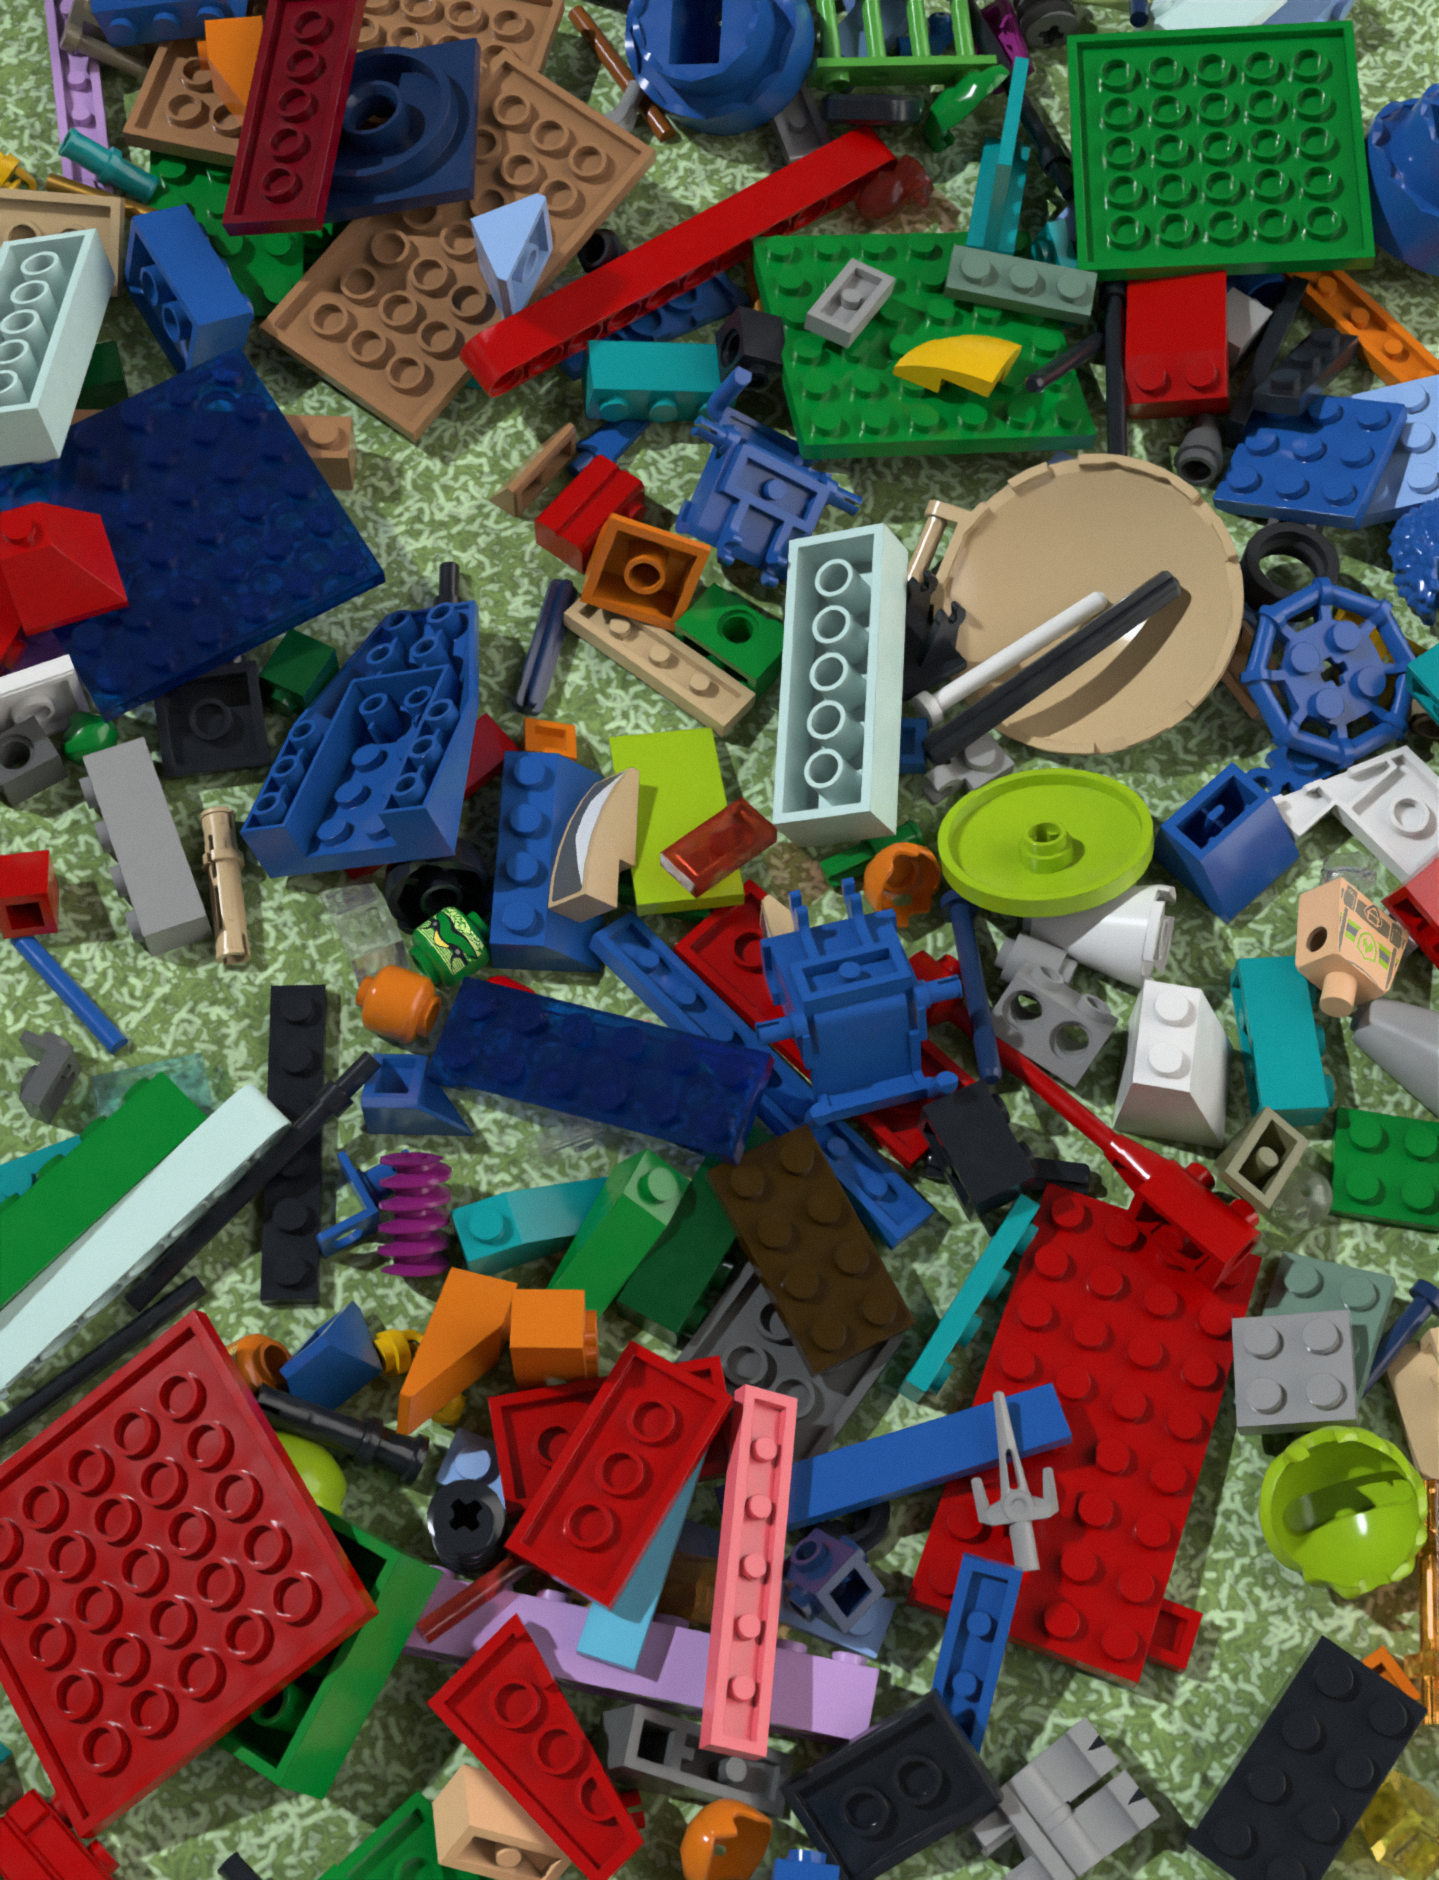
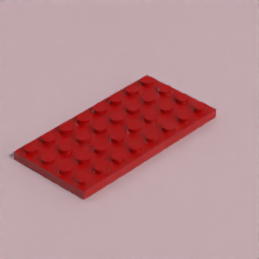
M1047 1182L1033 1223L1039 1229L1022 1255L971 1406L972 1408L994 1401L993 1394L998 1391H1002L1005 1397L1052 1383L1072 1434L1071 1444L1020 1459L1028 1489L1032 1496L1043 1498V1469L1045 1467L1053 1469L1059 1511L1048 1519L1032 1521L1040 1570L1023 1572L1007 1642L1135 1689L1144 1667L1233 1361L1232 1318H1245L1263 1257L1249 1253L1243 1262L1210 1292L1124 1217L1128 1210ZM1013 1462L1007 1463L1010 1488L1017 1489L1018 1483ZM999 1466L946 1482L905 1602L906 1604L947 1619L963 1552L1015 1566L1008 1525L990 1527L978 1521L971 1484L973 1478H981L989 1505L991 1506L996 1503L1001 1497Z

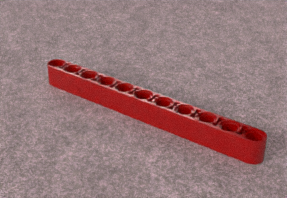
M870 125L859 126L478 333L463 346L459 353V359L489 397L501 396L586 349L588 340H602L714 278L721 272L750 258V242L756 237L789 236L867 193L886 181L896 170L899 161Z

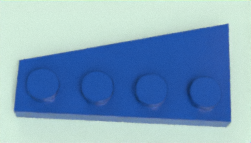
M721 272L714 278L607 336L602 341L669 342L731 315L739 305L748 308L750 299L724 272ZM585 349L557 364L572 381L581 379L580 369Z

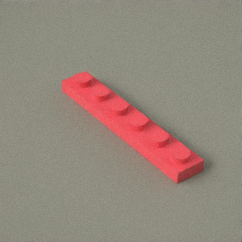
M745 1384L735 1390L699 1749L757 1761L767 1756L798 1398Z

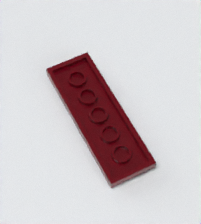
M366 0L268 1L222 225L229 236L322 231Z

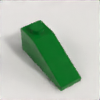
M648 1148L616 1164L546 1289L585 1290L586 1310H597L598 1321L667 1227L691 1181Z

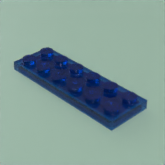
M464 976L425 1076L433 1084L739 1165L775 1061L771 1053Z

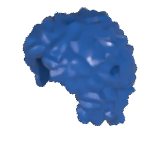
M1439 497L1434 498L1433 501H1426L1419 508H1410L1409 513L1404 514L1396 522L1389 535L1391 546L1387 552L1393 562L1392 570L1396 573L1393 584L1398 587V596L1405 598L1407 606L1413 608L1423 625L1434 626L1436 610L1439 608Z

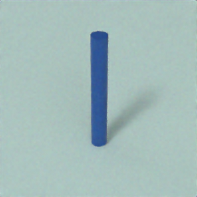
M34 936L11 938L10 943L111 1055L128 1043V1039Z

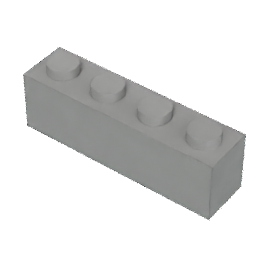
M141 737L82 756L89 776L79 779L89 809L100 807L104 820L94 823L104 854L114 851L119 865L110 867L109 870L119 898L130 896L134 910L124 913L134 943L145 941L150 955L153 957L212 937L213 933L145 738Z

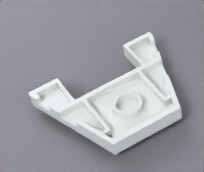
M1407 745L1349 767L1346 772L1326 780L1318 779L1305 784L1298 791L1285 796L1280 794L1272 797L1294 843L1328 813H1332L1401 883L1439 851V777ZM1386 909L1384 913L1387 914L1391 919H1393L1397 924H1399L1398 921L1392 916V914ZM1410 936L1403 952L1406 957L1418 947Z

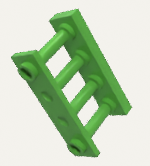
M811 0L816 3L823 58H816L806 77L807 88L822 87L824 91L837 92L847 87L956 85L971 71L981 72L997 65L996 55H975L968 0H946L950 4L956 55L931 56L924 0H901L906 5L912 56L893 57L886 56L879 0H856L861 3L868 57H842L835 0Z

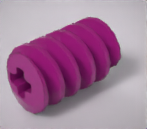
M423 1152L393 1153L380 1157V1164L396 1169L395 1175L379 1180V1186L395 1191V1197L379 1201V1209L395 1214L394 1220L378 1225L379 1232L394 1236V1242L378 1246L377 1254L394 1259L393 1265L381 1269L383 1273L398 1276H433L449 1268V1257L440 1252L450 1244V1235L439 1229L448 1225L451 1213L448 1210L440 1207L451 1200V1190L439 1184L446 1182L452 1176V1168L440 1162L444 1157Z

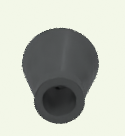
M1201 413L1194 417L1190 430L1174 456V466L1177 470V475L1193 486H1204L1211 483L1221 473L1223 468L1220 434L1222 423L1213 414Z

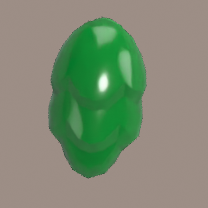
M994 65L981 72L971 71L955 87L946 88L937 97L925 117L922 129L925 141L929 140L932 151L939 153L947 149V147L954 145L955 137L949 129L969 116L979 104L1003 83L1010 74V71L1004 65Z

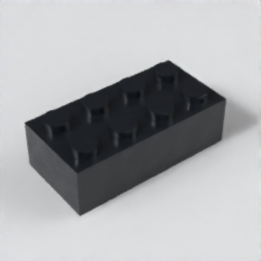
M1321 1635L1311 1641L1179 1845L1226 1880H1321L1429 1710L1330 1639Z

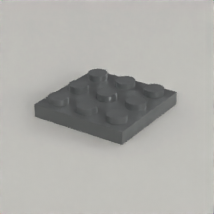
M748 1261L674 1363L720 1355L726 1390L729 1395L733 1396V1399L735 1390L745 1384L798 1398L792 1463H796L828 1452L898 1352L905 1337L900 1334L812 1379L750 1261Z

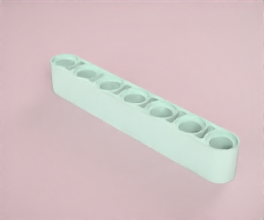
M254 1084L245 1085L233 1094L0 1312V1402L9 1396L7 1390L21 1377L28 1379L203 1216L292 1126V1123Z

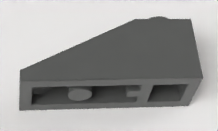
M637 1703L602 1712L594 1750L611 1781L643 1791L706 1804L722 1798H735L753 1806L766 1816L783 1817L786 1800L780 1792L779 1786L783 1780L790 1777L793 1755L767 1747V1756L765 1758L751 1761L699 1749L700 1724Z

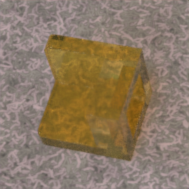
M1394 1768L1387 1775L1358 1822L1379 1864L1407 1880H1426L1439 1868V1801L1431 1790Z

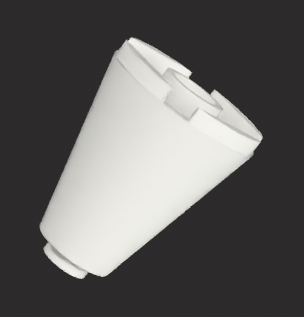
M1163 884L1131 886L1116 898L1085 911L1055 917H1023V931L1030 932L1031 936L1068 951L1067 957L1078 961L1079 964L1141 990L1144 980L1155 981L1152 978L1154 966L1164 975L1175 917L1165 915L1166 901L1176 903L1175 887Z

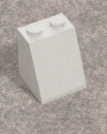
M1144 980L1124 1030L1112 1130L1222 1149L1233 1045L1201 989Z

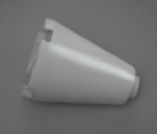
M1382 996L1376 998L1372 1003L1366 1002L1361 1004L1350 1023V1029L1355 1032L1354 1044L1439 1118V1012Z

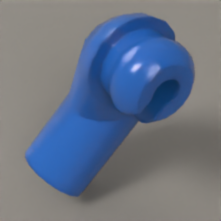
M944 11L934 12L929 16L930 27L927 29L931 56H940L954 39L951 14ZM910 36L897 37V56H912Z

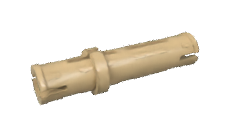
M225 806L211 807L204 810L200 815L205 841V854L201 857L202 870L207 873L209 880L216 962L218 964L223 963V965L249 962L251 960V952L247 935L246 911L241 882V870L245 866L243 852L238 849L235 811L233 809L229 810V807Z

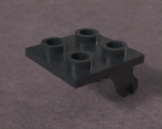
M929 570L923 571L924 582L921 585L914 577H911L907 583L902 703L967 669V661L956 650L958 629L966 617V611L957 601H953L951 603L952 612L950 616L940 608L935 614L933 624L928 621L930 598L938 586V579Z

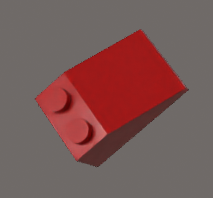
M1226 270L1128 280L1125 370L1126 405L1131 419L1190 417L1201 413L1213 415L1229 414Z

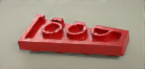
M515 1613L427 1704L589 1880H610L646 1842L520 1615Z

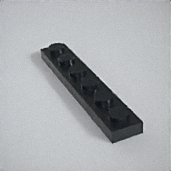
M326 984L271 986L267 1098L292 1125L318 1100L314 1095L325 1084ZM324 1126L264 1186L260 1301L262 1305L320 1304L321 1251L316 1236L321 1233Z

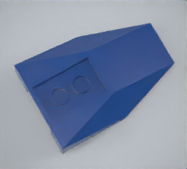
M475 600L454 604L445 602L435 607L412 611L399 610L386 615L295 721L240 831L241 836L270 878L454 856L479 706V607Z

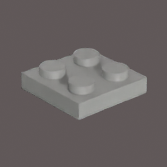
M1349 1310L1232 1318L1236 1422L1240 1436L1315 1431L1325 1426L1359 1427L1352 1321Z

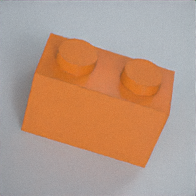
M611 513L601 528L587 565L580 601L675 632V623L688 608L710 554L711 546Z

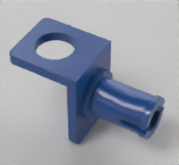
M404 1149V1150L401 1151V1153H405V1152H409V1151H408L407 1149ZM345 1150L337 1154L341 1172L363 1211L324 1230L316 1236L324 1259L378 1231V1225L381 1223L377 1210L379 1209L378 1202L395 1194V1191L379 1186V1180L395 1175V1168L378 1164L362 1173L359 1168L355 1170ZM356 1229V1230H355L354 1232H352L350 1235H348V1236H346V1237H344V1238H342V1239H340V1240H336V1239H338L340 1236H342L343 1234H345V1233H347V1232H349V1231H351V1230Z

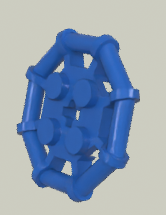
M1317 577L1312 580L1311 585L1272 605H1262L1254 616L1257 624L1245 670L1239 674L1241 686L1247 687L1273 736L1271 743L1278 749L1285 746L1331 762L1336 769H1348L1352 767L1354 761L1393 740L1402 741L1408 734L1410 728L1407 721L1413 697L1405 689L1406 667L1408 663L1416 659V656L1391 612L1393 605L1386 598L1379 601L1332 584L1328 577ZM1331 606L1362 616L1364 619L1359 626L1351 621H1337L1332 619ZM1312 608L1314 624L1299 632L1294 631L1287 624L1286 621ZM1375 627L1395 663L1384 664L1369 637ZM1274 639L1282 644L1281 653L1284 652L1282 663L1277 666L1276 670L1267 669ZM1323 661L1337 667L1340 673L1338 686L1332 680L1324 682L1321 678L1320 673L1326 669ZM1397 677L1387 712L1378 704L1379 696L1386 687V678ZM1270 685H1277L1291 711L1288 718ZM1361 716H1364L1375 725L1374 728L1351 740L1348 738L1346 724ZM1311 720L1324 724L1320 727L1328 729L1329 739L1300 730V724L1303 721L1309 722Z

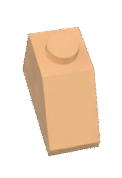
M462 1764L432 1802L439 1865L496 1880H558L572 1863L569 1857L489 1771Z

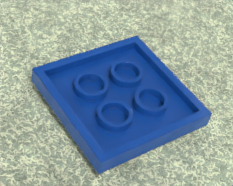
M1319 395L1300 416L1254 410L1240 443H1238L1212 498L1215 508L1230 514L1267 519L1274 518L1282 521L1358 531L1408 418L1405 404Z

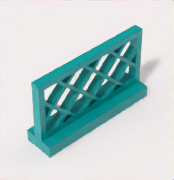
M1015 56L1001 139L985 137L966 247L1014 256L1031 143L1016 141L1029 58Z

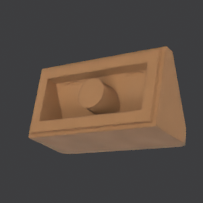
M569 422L551 433L489 499L490 502L513 517H519L576 456L575 426Z

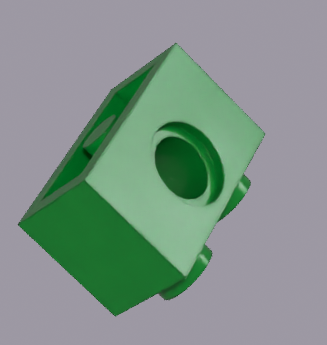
M713 582L675 623V637L756 693L755 702L781 675L784 625L775 619L768 620L750 607L745 598L734 591L727 592ZM742 638L745 639L746 642L733 643L730 642L729 639Z

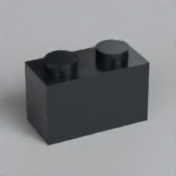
M982 1079L922 1106L917 1123L922 1137L969 1222L1015 1201L1020 1194L1028 1195L1037 1176L1035 1174L1037 1163L1031 1149L1024 1141L1017 1142L1008 1126L1010 1116L1005 1103L997 1093L990 1094Z

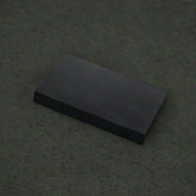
M934 1688L783 1780L779 1786L780 1792L817 1851L826 1854V1864L840 1866L839 1880H873L1000 1804L1004 1799V1794L937 1688Z

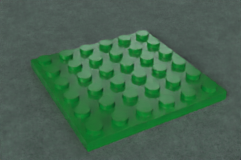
M1353 20L1067 35L1066 52L1077 269L1098 273L1096 281L1152 279L1226 270V275L1373 269L1376 256Z
M1017 231L1014 256L1031 260L1030 244L1032 241L1028 231ZM968 232L870 233L861 235L823 234L813 236L776 235L756 237L750 242L749 254L764 312L782 317L785 346L782 351L783 367L780 376L802 460L1093 449L1097 433L1075 369L1038 394L1030 393L1025 387V380L1030 374L1068 350L1058 320L943 297L953 246L955 244L966 247ZM853 258L894 277L895 283L892 294L847 349L805 329L804 325L807 312ZM961 335H982L1022 345L1021 353L1004 381L997 382L988 398L949 381H946L939 393H936L893 375L894 366L905 354L915 347L934 339Z

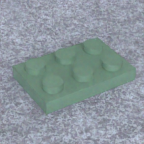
M1283 1251L1262 1316L1349 1310L1352 1321L1357 1404L1359 1410L1397 1285L1395 1278L1392 1276ZM1234 1398L1233 1406L1236 1410V1401Z

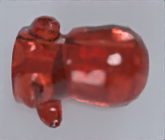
M905 154L899 159L897 167L893 171H880L857 189L854 197L855 208L865 222L874 226H883L895 219L907 205L917 204L923 209L928 208L931 195L934 192V186L922 165L915 158Z

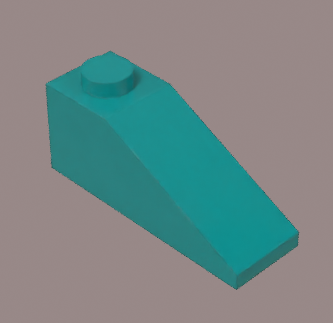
M609 1176L504 1192L450 1210L454 1232L467 1270L490 1276L569 1249Z

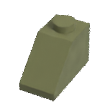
M1266 1106L1230 1138L1209 1171L1255 1210L1264 1214L1272 1206L1310 1144V1141L1269 1106Z

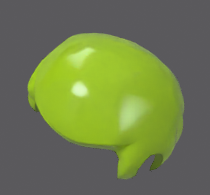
M1356 1426L1322 1427L1290 1443L1269 1464L1266 1470L1258 1500V1516L1262 1534L1274 1557L1286 1568L1303 1573L1304 1582L1309 1586L1316 1588L1330 1587L1344 1599L1353 1600L1362 1594L1371 1592L1386 1584L1398 1582L1410 1575L1415 1566L1416 1554L1422 1549L1427 1540L1428 1534L1425 1520L1428 1514V1501L1421 1476L1393 1443L1369 1430Z

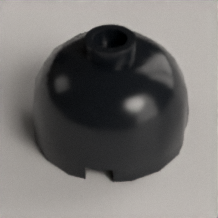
M457 836L454 856L390 863L386 868L384 896L390 917L393 916L397 920L398 928L406 934L412 935L418 926L431 918L428 915L434 916L448 906L459 909L465 915L474 911L482 920L492 908L494 887L482 854L461 837Z

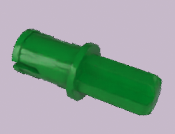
M910 819L896 827V835L860 840V844L829 857L820 863L823 879L831 889H837L841 887L842 879L853 877L854 880L863 877L866 867L877 853L889 845L909 842L925 847L920 829Z

